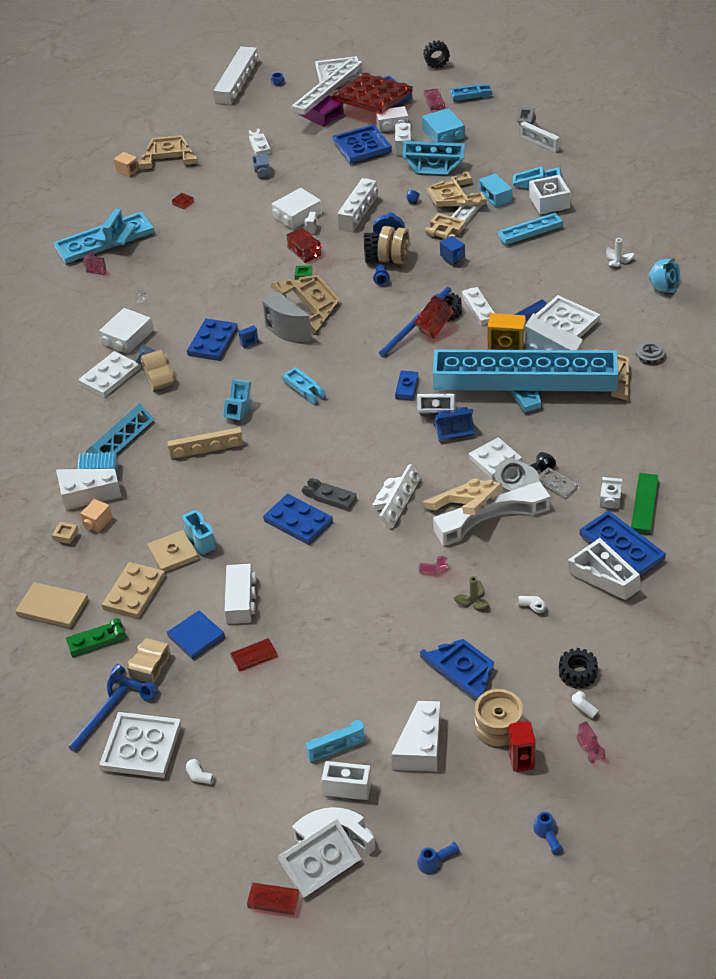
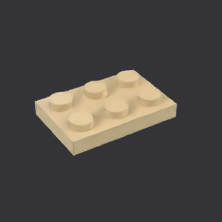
M129 562L103 601V610L139 619L165 578V571Z

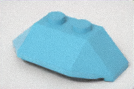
M404 141L402 156L417 174L448 175L464 160L465 143Z

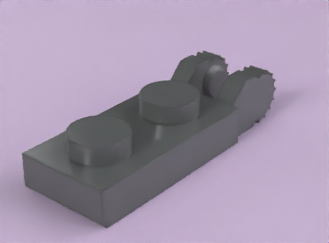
M310 478L307 481L308 486H304L301 489L305 496L313 498L315 501L346 511L350 509L357 499V493L321 483L318 479Z

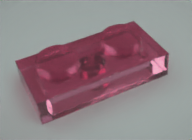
M438 88L424 90V97L431 111L445 108V102Z

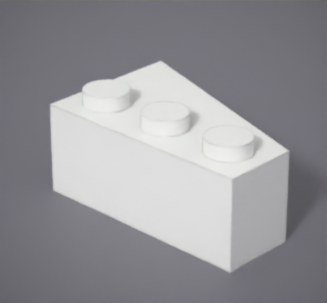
M534 313L525 325V350H582L583 339L564 329L561 331L553 327V323L549 321L546 323L538 319V315Z
M115 469L56 470L66 511L88 506L94 499L105 502L122 498Z
M601 538L568 560L571 575L624 600H627L641 590L640 574Z
M417 702L391 754L393 770L437 772L441 720L440 702Z

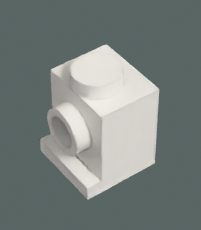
M602 478L600 507L619 509L622 479Z

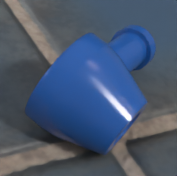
M549 812L539 813L534 821L533 830L537 836L546 838L551 847L552 854L558 855L563 851V847L555 836L557 830L556 821Z
M453 842L450 846L438 852L429 847L424 848L417 860L419 870L424 874L436 873L440 869L443 859L460 853L459 847L456 842Z

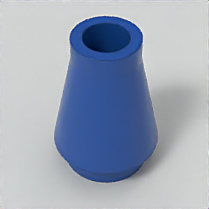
M384 265L376 266L373 276L374 282L379 286L386 285L390 280Z

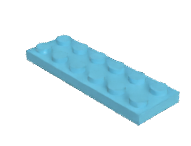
M142 212L123 218L124 223L135 224V229L126 242H131L137 238L154 233V227ZM103 225L53 242L54 248L65 264L119 245L95 242L94 238Z

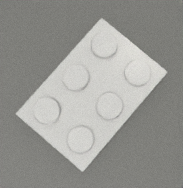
M114 351L79 378L78 382L80 386L105 398L140 370V364Z
M337 818L277 856L301 898L306 897L361 860Z

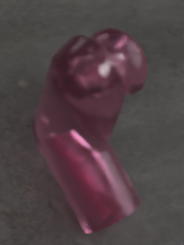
M439 556L434 564L420 563L419 572L438 574L447 568L448 559L445 556Z

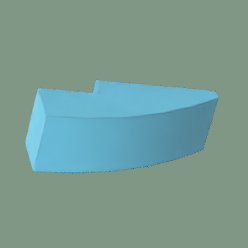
M542 166L514 174L513 186L529 189V181L560 175L564 181V177L560 167L544 171Z

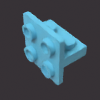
M114 209L94 240L95 242L124 245L135 229V224L124 223L121 209Z

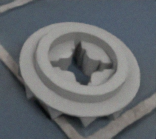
M644 342L637 347L636 355L639 360H644L645 363L647 361L651 363L654 361L659 362L660 359L664 358L665 349L656 342Z

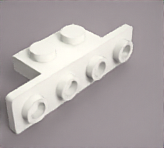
M413 464L407 466L402 477L387 479L372 505L376 511L382 510L380 517L389 529L395 526L421 479Z

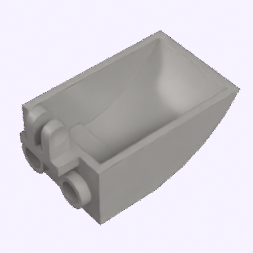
M276 292L262 300L265 327L286 341L312 343L310 318L307 313L280 292Z

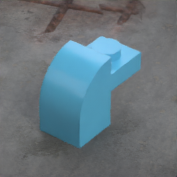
M232 380L230 398L225 399L223 417L242 420L247 416L252 402V398H250V381Z

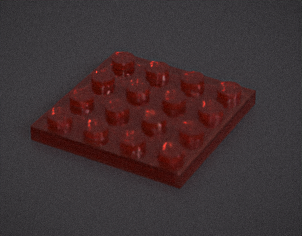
M362 73L333 93L332 100L382 114L412 93L413 86L395 82L392 79H384L381 76Z

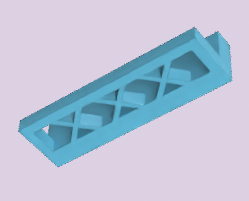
M139 403L90 446L86 453H102L100 450L102 446L110 447V452L112 453L119 452L147 427L154 418ZM140 412L148 420L147 422H138V414ZM126 425H134L133 434L126 433ZM113 436H122V444H114Z

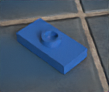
M401 370L395 399L413 400L419 377L418 372Z

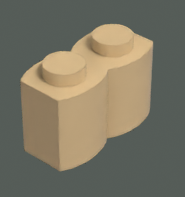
M158 350L141 356L143 368L153 391L173 385L175 374L173 369H169L167 365L169 364L167 354H163L162 350Z
M149 638L144 639L138 645L134 657L128 661L127 670L129 671L130 678L154 683L171 655L169 644Z

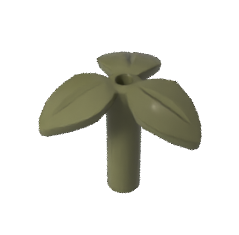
M476 576L469 578V596L461 594L454 597V600L462 606L467 607L471 603H474V609H484L489 606L487 600L478 599L484 595V588L482 582Z

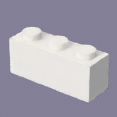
M251 564L227 565L225 616L227 624L252 623V614H255V602H252V599H256L255 587L252 586L256 584V573L252 572Z

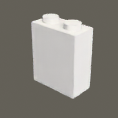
M302 188L272 203L273 217L291 229L304 224L310 212H316V216L322 214L321 200Z
M123 308L99 330L103 345L129 354L153 332L150 317Z

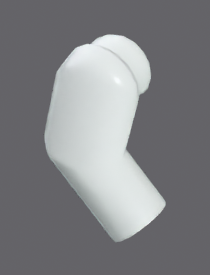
M196 759L187 762L186 771L193 782L212 785L214 780L213 773L202 772L199 766L200 762Z

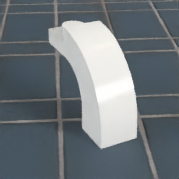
M333 807L319 809L305 815L292 826L294 840L299 843L337 818L349 839L368 855L376 850L375 836L368 828H365L364 817L348 809Z

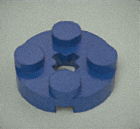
M388 213L374 221L373 233L377 232L379 241V236L384 226L393 227L396 231L398 228H405V223L394 213Z

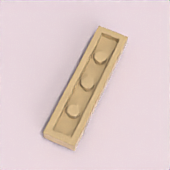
M240 427L167 441L171 459L243 446Z

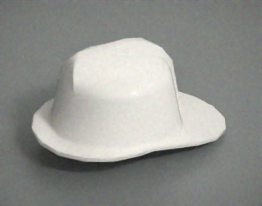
M504 459L495 469L496 481L501 482L502 487L510 491L540 481L539 474L533 467L516 459Z

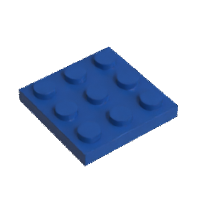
M374 124L333 135V142L349 163H356L360 160L370 159L392 151V146Z

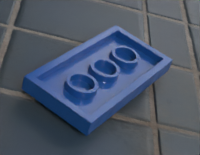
M609 510L580 529V535L591 544L601 538L640 576L666 558L665 552Z

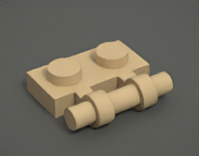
M437 213L430 221V227L425 228V233L430 234L432 237H441L443 240L451 236L456 238L455 234L459 235L466 227V221Z

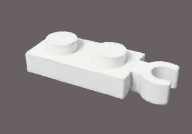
M257 129L255 133L249 130V141L255 154H271L269 144L264 134H260V129Z

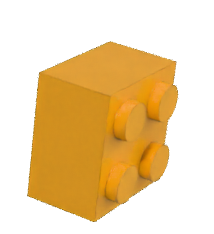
M490 313L487 326L488 350H524L525 315Z

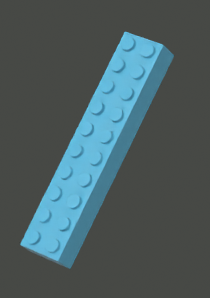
M434 350L433 390L617 391L618 365L616 350Z

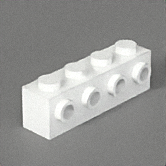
M368 178L360 180L337 213L340 230L354 232L378 197L377 181Z

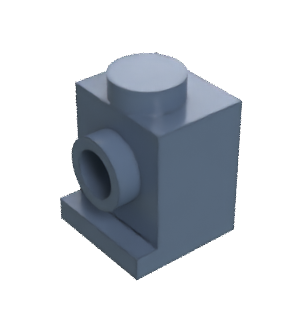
M268 154L253 155L255 173L258 172V178L271 177Z

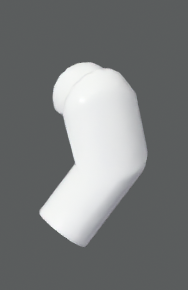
M519 596V606H529L534 612L539 614L545 612L546 604L538 596Z
M576 692L572 696V703L590 718H593L599 710L586 700L587 697L584 692Z

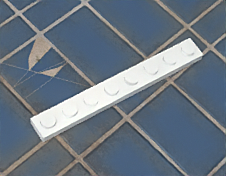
M347 60L294 103L292 111L305 115L361 69L362 61Z

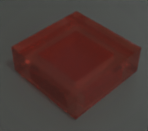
M180 193L172 199V205L181 209L187 208L194 202L193 197L184 193Z

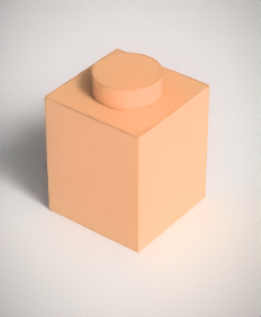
M123 152L114 158L116 172L130 177L139 171L137 157Z
M96 499L80 513L83 526L97 533H100L113 519L110 505Z

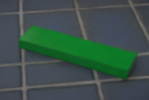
M639 473L631 528L639 534H651L658 475Z

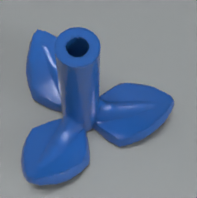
M117 663L110 673V678L107 682V692L109 697H111L112 687L117 682L138 691L143 683L121 675L126 669Z

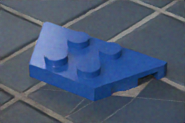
M461 639L451 644H442L438 646V649L429 652L426 649L420 651V657L476 701L485 692L494 669V661L466 640Z

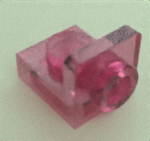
M89 251L83 259L86 273L105 275L107 270L104 258L94 257V252Z

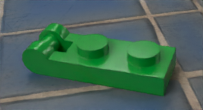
M116 618L111 620L109 624L66 637L71 656L75 657L126 639L127 635L125 630L122 629L123 624L121 620Z

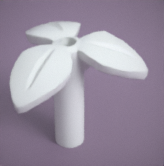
M621 238L616 239L615 250L607 247L606 256L609 260H612L609 262L610 266L620 267V262L626 264L634 257V253L621 255Z

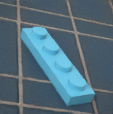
M552 213L498 231V237L505 245L512 244L562 227L563 220L556 213Z

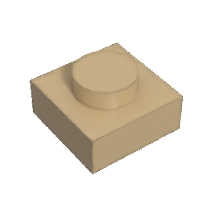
M59 522L52 534L53 541L71 544L79 531L78 526Z

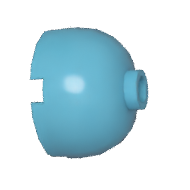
M675 259L659 260L653 265L649 273V280L657 291L663 293H674L677 291L678 287L675 286L676 283H680V268L678 263H674Z

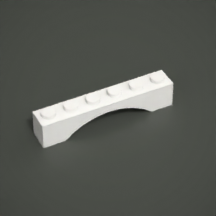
M539 481L498 495L493 500L489 498L486 501L487 506L485 508L480 507V513L477 515L463 514L462 508H458L433 517L434 532L441 544L446 546L461 541L472 527L491 517L506 514L534 516L550 510V495Z

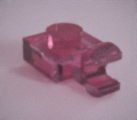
M586 721L579 724L577 741L581 747L586 749L588 760L593 764L595 763L594 754H598L602 759H605V750L598 744L597 736Z

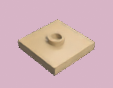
M184 530L147 543L157 566L165 572L198 560V554Z

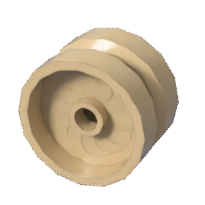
M390 226L382 228L378 242V259L380 262L389 263L392 260L394 264L403 265L405 263L410 240L408 229L398 228L395 231Z
M493 689L480 695L475 702L474 710L477 736L484 743L491 746L503 747L508 745L510 723L523 722V704L520 698L513 692L505 689Z

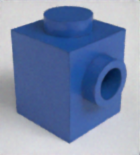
M451 236L440 242V256L451 264H455L465 258V244Z

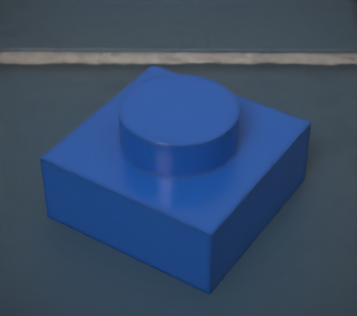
M254 325L238 331L240 344L243 348L259 342L257 328Z

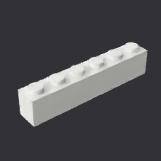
M240 46L213 91L215 103L232 105L242 86L246 83V79L250 76L252 69H254L255 64L259 61V54L256 48Z

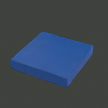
M200 610L167 631L168 637L192 660L225 637V633Z

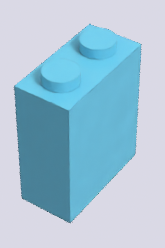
M449 108L422 116V129L433 142L451 143L465 138V125Z

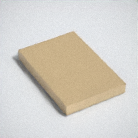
M33 582L15 612L20 617L71 628L86 604L88 595Z

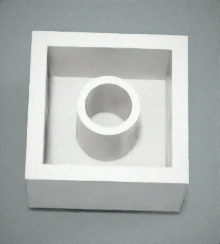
M560 175L529 181V197L539 214H547L570 208L571 192Z

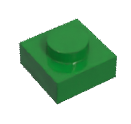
M312 265L296 266L295 280H298L300 277L312 276Z

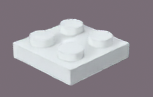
M499 437L469 453V459L491 479L495 478V469L504 459L512 458L522 462V457Z

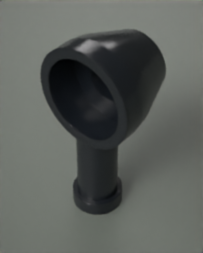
M540 452L536 456V463L529 466L543 473H548L555 468L556 460L552 455Z

